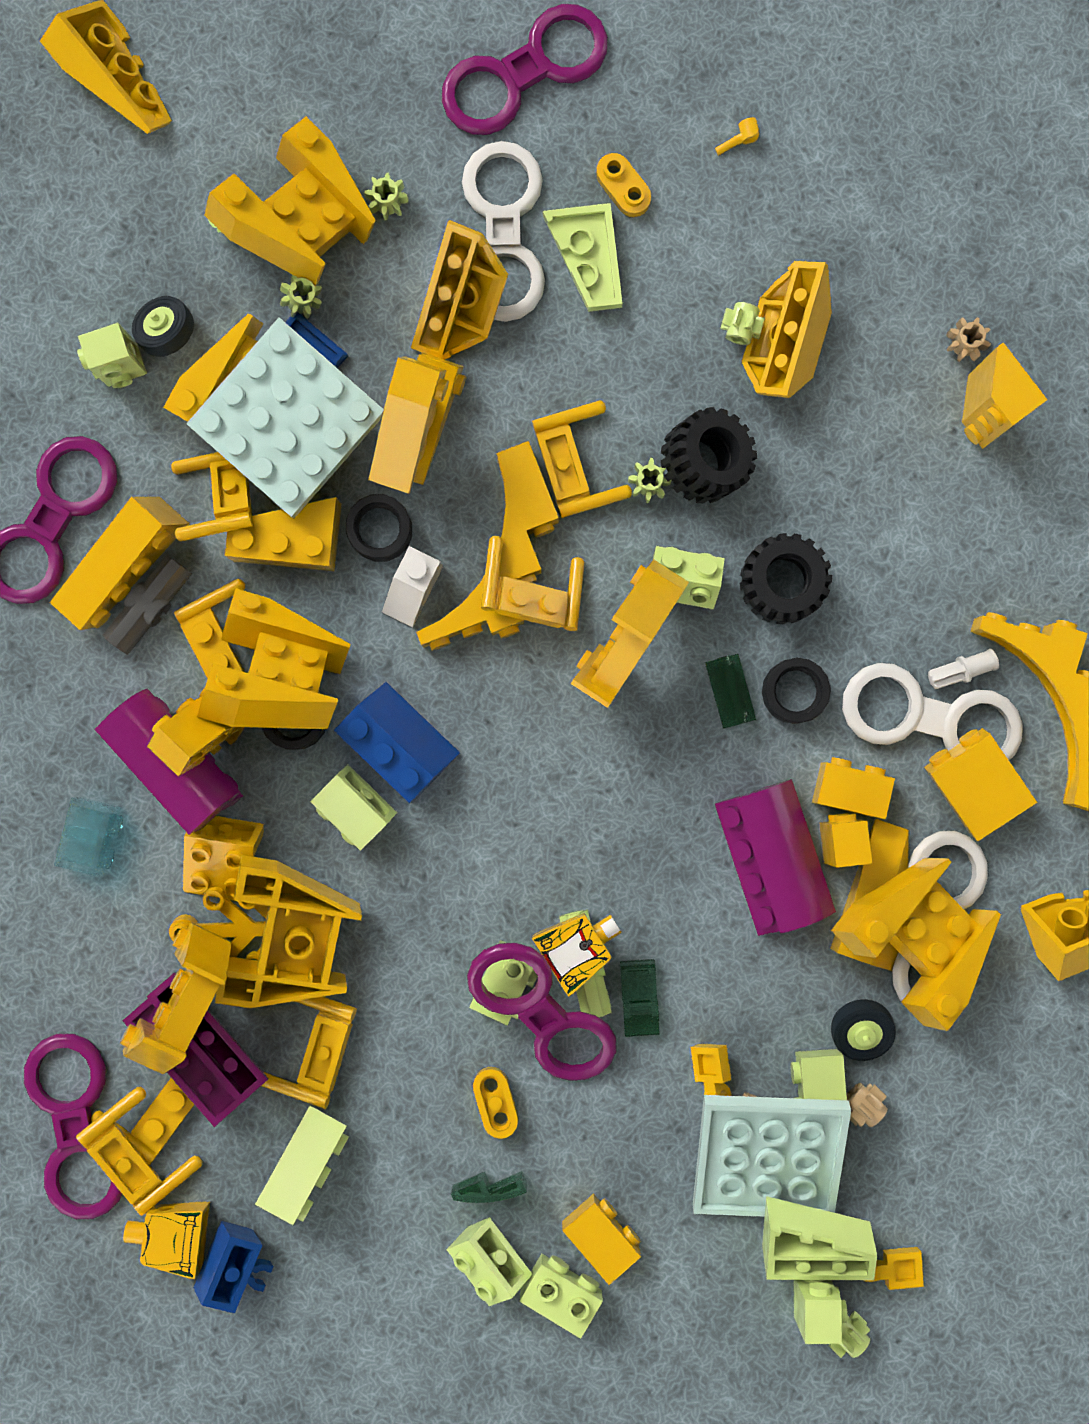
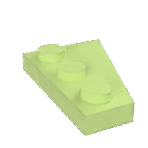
M611 203L543 211L544 220L588 312L622 308L623 302Z

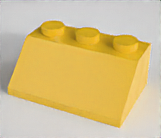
M1004 342L995 348L968 375L962 423L965 425L964 432L967 438L973 444H979L982 449L1048 400Z

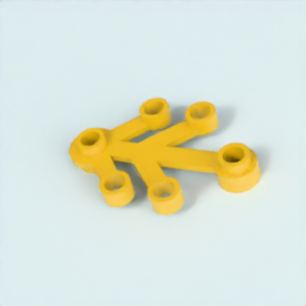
M211 887L203 896L204 906L211 911L219 910L232 922L198 923L193 916L183 914L176 917L169 928V936L172 941H174L177 935V929L181 927L187 929L191 922L223 938L235 937L231 941L230 957H237L255 936H263L266 921H254L226 897L223 889ZM209 895H217L220 898V902H211ZM238 901L242 908H254L265 919L267 918L269 906ZM260 948L257 951L248 953L245 959L258 960Z

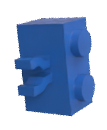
M225 1221L220 1222L193 1287L202 1306L235 1313L247 1284L254 1290L264 1291L265 1283L261 1279H255L252 1272L266 1271L271 1273L274 1266L269 1260L257 1259L263 1245L254 1230Z

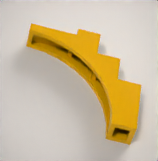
M527 441L496 453L505 492V514L501 535L503 546L499 577L506 576L534 583L537 581L536 575L541 574V567L528 535L534 533L535 537H541L555 530L553 525L559 523V517L531 445ZM484 575L481 582L462 604L441 620L416 633L422 647L430 646L431 651L451 644L449 638L462 633L463 638H468L482 632L481 626L487 623L492 636L499 634L501 639L520 632L518 626L524 624V620L497 614L495 611L481 609Z
M987 612L986 616L983 615L975 618L970 632L996 642L1017 656L1037 676L1052 698L1063 725L1068 750V778L1063 804L1089 811V671L1078 670L1076 673L1088 633L1077 630V624L1065 620H1057L1056 623L1045 625L1042 633H1039L1041 628L1028 623H1020L1019 626L1007 623V617L996 613Z

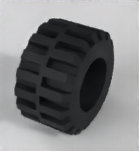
M714 407L706 408L703 411L700 409L676 425L666 435L664 439L666 444L661 447V454L665 455V458L661 460V467L667 468L668 473L664 476L667 482L673 481L675 485L672 488L676 493L682 491L684 492L683 498L689 501L696 498V503L704 504L707 501L713 503L741 488L742 485L749 481V475L754 472L756 467L752 463V461L757 459V451L752 450V446L756 443L754 437L749 438L747 431L750 429L746 424L742 426L739 423L740 418L737 415L728 416V410L722 408L718 411ZM699 442L706 444L713 450L717 458L718 470L711 468L705 463L700 454Z
M787 533L779 534L774 538L771 536L759 544L745 560L740 576H742V581L739 583L740 591H744L745 596L743 600L745 604L749 603L752 606L751 611L755 615L758 613L762 615V620L767 622L777 621L776 624L798 622L819 609L823 604V600L828 597L830 592L828 585L832 583V575H828L831 564L829 560L824 561L822 556L825 552L822 548L817 550L813 546L815 542L810 538L805 541L801 539L802 535L795 533L792 536H787ZM777 560L790 561L801 570L804 577V587L797 597L792 599L782 598L773 593L769 588L766 572L773 562Z

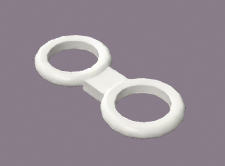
M504 141L486 144L472 154L464 167L462 186L465 198L475 212L486 218V239L497 257L515 258L522 262L530 272L531 286L525 298L514 305L498 306L494 320L508 322L521 319L530 313L543 296L545 277L542 265L532 251L521 245L520 217L529 212L540 197L543 179L538 162L528 150L516 143ZM498 157L512 158L519 162L526 170L529 179L528 188L522 198L513 204L505 206L489 203L482 198L476 187L477 173L481 167L489 160Z
M876 663L864 667L850 679L843 693L842 710L847 725L859 738L872 744L890 745L904 740L913 731L942 738L945 749L949 751L959 744L957 723L961 715L969 707L980 703L988 704L998 709L1004 716L1007 725V738L1001 750L1008 760L1015 756L1022 742L1023 724L1018 710L1008 698L991 690H974L962 694L952 704L923 697L919 683L909 671L895 664ZM878 677H889L899 682L905 689L909 700L908 712L904 720L896 728L887 731H877L867 726L861 719L857 708L858 696L863 686L870 680Z
M957 831L936 832L924 838L914 849L908 868L920 860L928 858L935 849L944 845H954L961 848L968 855L972 864V877L969 886L963 893L953 899L963 909L972 906L983 894L988 880L987 860L981 847L969 836ZM898 953L892 968L894 989L899 1000L902 1001L911 990L908 983V971L911 964Z

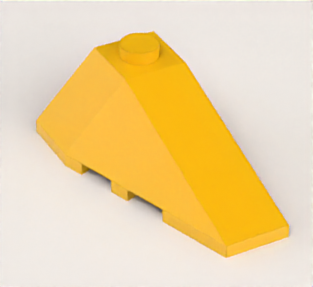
M98 0L56 14L40 42L66 73L147 134L167 126L172 121L155 86L144 81L139 72V69L144 66L140 56H131L125 44L130 39L126 28L104 0Z
M875 818L869 834L872 864L858 866L841 917L854 902L908 869L909 830ZM836 935L830 949L841 955L892 971L897 954L899 953L888 943L877 958L854 955Z
M1089 890L1083 891V898L1065 899L1063 893H1055L1021 906V913L1036 955L1058 981L1089 969Z

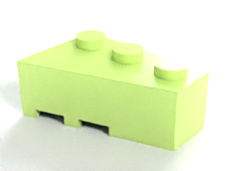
M309 1106L255 1205L291 1225H294L297 1219L303 1222L314 1203L308 1199L315 1186L321 1189L332 1170L326 1166L332 1153L339 1156L349 1136L343 1134L347 1126Z
M766 1196L762 1247L767 1280H874L877 1252L870 1221Z

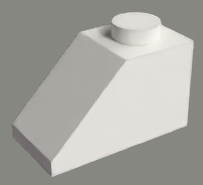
M409 546L393 577L382 613L413 628L443 568L441 562Z

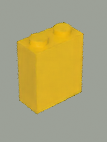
M983 728L979 731L974 729L964 734L959 739L960 743L949 751L943 749L935 753L929 759L930 763L924 767L963 825L977 842L1038 803L995 739Z

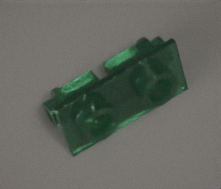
M739 654L727 655L705 662L723 729L756 720Z

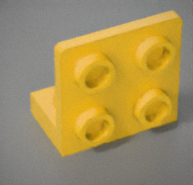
M215 816L203 829L190 835L186 832L184 835L183 891L205 895L209 888L219 887L224 890L229 900H234L241 856L255 857L263 837L264 824ZM215 894L209 895L210 897L219 898V897H218L217 895H215Z

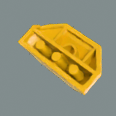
M451 220L447 222L411 345L412 349L445 360L488 338L509 274L483 233Z
M794 261L787 268L789 271L778 278L760 297L758 317L765 318L759 339L752 337L751 343L746 345L742 358V364L757 394L790 398L813 378L832 314L829 270L826 262Z

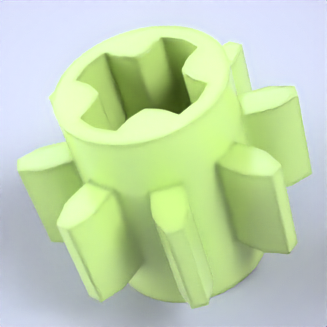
M386 173L384 178L378 180L372 177V190H365L364 192L366 199L372 201L369 205L371 213L374 214L379 210L386 221L391 214L396 213L398 216H401V203L406 204L409 201L407 194L401 192L404 189L402 179L394 182L390 179L389 173ZM388 192L391 193V194L388 195L387 200H382V199H381V198H385V194H386V193H388Z
M292 275L291 285L287 283L281 284L280 291L287 296L281 299L280 306H288L291 310L292 318L299 312L300 314L304 313V316L308 319L311 315V306L315 309H319L322 301L315 296L320 294L322 287L314 286L306 278H298ZM299 291L301 296L307 295L306 301H303L301 296L295 297V292Z
M746 302L735 303L733 310L726 308L721 329L727 330L726 339L740 345H749L752 337L759 339L765 318L758 317L760 309Z
M650 458L648 465L645 466L636 462L634 467L638 476L631 475L628 477L629 483L636 484L632 495L634 497L640 493L645 495L646 503H649L651 496L655 494L663 499L665 493L661 486H668L672 481L667 482L666 478H664L663 473L666 468H659L654 465L653 458ZM644 474L647 477H652L653 475L657 477L655 487L651 483L646 486L643 485Z
M854 1311L850 1317L848 1316L847 1323H842V1344H829L828 1346L840 1358L846 1352L852 1358L858 1357L867 1349L870 1343V1338L867 1335L870 1329L867 1326V1322Z

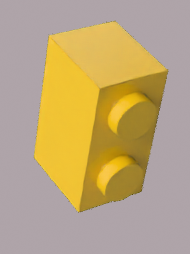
M835 757L831 758L830 763L821 762L812 803L886 819L895 778L885 776L886 769L865 765V770L862 771L851 768L852 761Z
M840 813L828 815V822H819L824 864L836 868L872 864L868 822L866 820L857 819L856 814Z
M592 1194L562 1221V1231L607 1284L610 1285L641 1258L638 1246L641 1241L629 1225L623 1228L615 1219L618 1214L607 1199L603 1198L600 1201Z

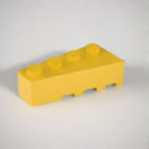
M131 497L49 603L79 630L101 627L111 615L110 610L128 595L131 587L176 539L175 530L179 527L188 526L190 523L161 497Z

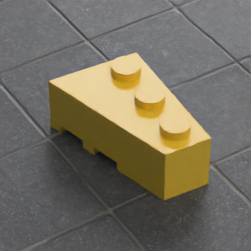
M337 497L307 503L295 518H292L283 509L251 516L253 526L227 532L225 556L233 562L335 571L342 504Z
M204 689L200 693L199 698L196 700L193 698L187 699L177 709V714L171 718L168 715L163 716L152 728L154 735L147 747L178 777L202 763L205 759L204 756L209 752L213 755L218 753L222 749L219 744L226 740L230 745L233 744L245 728L231 727L198 718L197 715Z

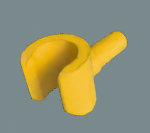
M755 117L742 120L738 124L740 134L715 148L718 156L742 143L746 145L758 140L759 128Z

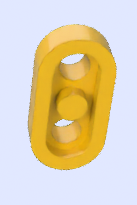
M609 153L603 156L597 165L596 176L599 184L623 214L629 217L643 215L648 210L651 202V191L647 184L623 155ZM610 166H617L620 171L613 174L608 171V168ZM636 192L640 195V198L638 200H631L628 195Z
M483 1068L477 1073L473 1083V1091L483 1126L490 1136L498 1139L507 1138L514 1133L518 1125V1113L507 1076L499 1068ZM487 1079H494L498 1086L494 1090H488L484 1082ZM499 1112L505 1113L508 1118L503 1124L497 1123L494 1119V1116Z

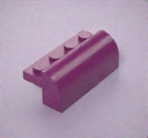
M147 688L120 704L94 730L187 834L190 835L203 829L220 811L233 806L243 795L238 790L236 781L228 774L223 773L215 764V759L210 752L204 756L205 759L202 763L178 777L147 747L154 735L152 731L153 726L165 715H168L170 718L172 717L166 703L160 698L155 697Z
M792 779L715 803L758 936L779 931L780 934L819 922L836 912Z
M176 972L147 995L148 999L122 1020L127 1027L130 1024L136 1026L140 1018L155 1024L152 1020L158 1007L162 1002L168 1004L173 995L170 985ZM209 1009L206 1011L185 1052L186 1058L167 1072L213 1127H216L269 1079Z

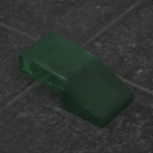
M655 960L620 961L625 1037L660 1035Z
M484 1171L454 1184L451 1196L454 1201L466 1203L502 1201L527 1193V1182L521 1171L490 1184Z

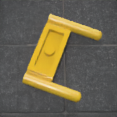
M602 400L532 420L561 518L628 499L632 496V489L629 485H623L590 495L569 424L605 413L606 405Z
M219 452L182 459L171 464V470L176 475L210 468L213 509L216 520L177 528L175 530V537L178 541L182 542L253 526L249 479Z
M492 536L489 539L481 609L495 611L497 614L555 628L563 627L568 631H577L584 560L580 557H575L571 560L568 592L506 576L499 577L503 540L499 536Z
M235 579L174 611V615L181 624V628L207 679L212 663L245 672L231 644L221 640L223 629L214 611L211 609L213 606L233 597L236 588L245 590V583L241 579Z
M326 997L294 1001L320 1010L319 1014L316 1015L297 1078L298 1084L263 1072L269 1079L261 1086L326 1109L330 1102V1094L335 1086L357 1008Z
M170 1078L131 1133L117 1122L115 1124H117L144 1159L151 1165L194 1107V1103L175 1081ZM100 1110L94 1112L91 1122L100 1117L103 1112Z
M136 1087L78 1133L76 1138L87 1149V1152L129 1203L134 1206L135 1210L143 1216L201 1168L202 1160L199 1156L194 1155L163 1181L160 1179L154 1169L117 1124H115L117 1120L146 1098L145 1089Z

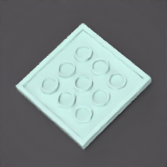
M278 317L186 424L287 514L295 518L382 419L384 409Z
M704 1095L693 1196L694 1214L764 1217L766 1196L835 1213L851 1116L849 1101Z

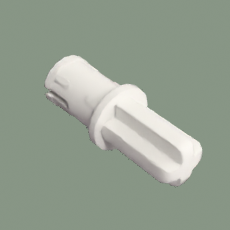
M992 649L967 658L960 656L956 658L955 662L930 670L928 672L929 682L934 689L960 681L968 683L971 682L972 677L999 669V660Z

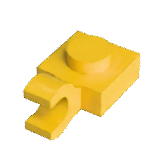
M697 1044L692 1046L691 1054L695 1082H704V1095L731 1096L730 1088L725 1084V1082L731 1080L727 1045Z
M918 1247L883 1250V1260H877L874 1280H864V1282L885 1280V1285L889 1290L924 1287L921 1250Z

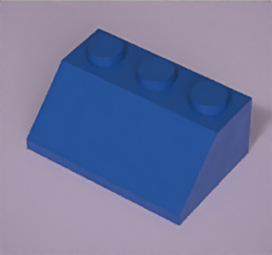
M387 682L359 703L334 729L353 750L409 803H413L460 754L448 740Z

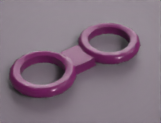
M560 4L547 9L535 20L529 32L528 44L501 60L492 56L476 55L461 60L448 72L442 85V104L447 117L457 128L472 135H490L503 130L514 120L521 105V92L546 77L558 83L573 84L588 79L601 67L607 54L608 37L602 21L591 10L578 4ZM562 20H575L584 24L594 39V49L590 57L582 64L574 67H561L552 63L545 56L541 46L546 30L554 23ZM477 71L490 72L498 76L505 83L508 91V99L504 108L497 115L487 119H474L465 115L455 100L456 89L460 81L467 75Z
M84 436L65 437L51 444L41 455L36 469L37 488L41 496L23 524H13L0 530V554L9 542L18 538H32L44 546L48 555V569L45 577L38 585L25 590H16L9 587L0 575V597L15 604L35 603L49 596L59 585L64 571V555L58 541L73 516H87L98 511L112 498L117 485V466L110 452L98 441ZM71 451L91 453L97 458L102 468V480L98 490L90 498L81 502H69L62 499L56 494L52 485L51 473L55 463L62 455Z
M500 943L484 949L472 960L467 974L470 993L477 1003L491 1012L503 1015L518 1014V1018L536 1035L533 1042L534 1054L542 1069L554 1077L568 1081H577L597 1076L611 1065L617 1052L616 1036L609 1024L593 1014L581 1011L566 1012L549 994L553 984L552 970L542 954L530 946L518 943ZM515 959L525 962L532 967L538 976V981L528 994L519 998L506 999L495 996L487 990L482 982L484 971L491 964L500 960ZM568 1028L590 1030L599 1037L603 1044L600 1053L593 1060L575 1065L563 1063L554 1058L548 1050V1045L558 1032Z
M55 1034L43 1039L30 1052L24 1066V1086L28 1096L42 1111L52 1114L51 1117L57 1142V1148L50 1155L44 1169V1189L50 1203L61 1214L76 1220L94 1219L108 1213L120 1201L122 1196L120 1190L111 1181L107 1195L102 1200L93 1204H80L72 1201L63 1192L59 1183V1171L63 1161L69 1155L87 1151L78 1141L76 1135L92 1123L90 1107L99 1099L106 1083V1065L100 1051L88 1039L76 1034ZM57 1048H69L79 1052L86 1059L90 1068V1083L86 1092L80 1098L73 1101H59L50 1097L43 1090L39 1080V1068L43 1059L50 1051Z

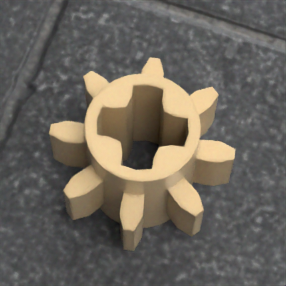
M978 317L969 323L964 318H961L956 323L957 329L951 328L946 334L948 338L952 339V344L946 350H954L958 354L957 361L959 362L969 355L973 361H976L980 357L979 350L986 351L991 345L990 342L985 340L990 328H984L979 323ZM965 334L971 336L970 342L972 344L967 343V336Z
M858 1083L846 1094L847 1101H849L851 1107L850 1121L856 1126L862 1127L864 1124H867L869 1127H873L887 1113L888 1108L882 1103L887 1096L875 1084L872 1086L869 1083L865 1087L862 1083Z

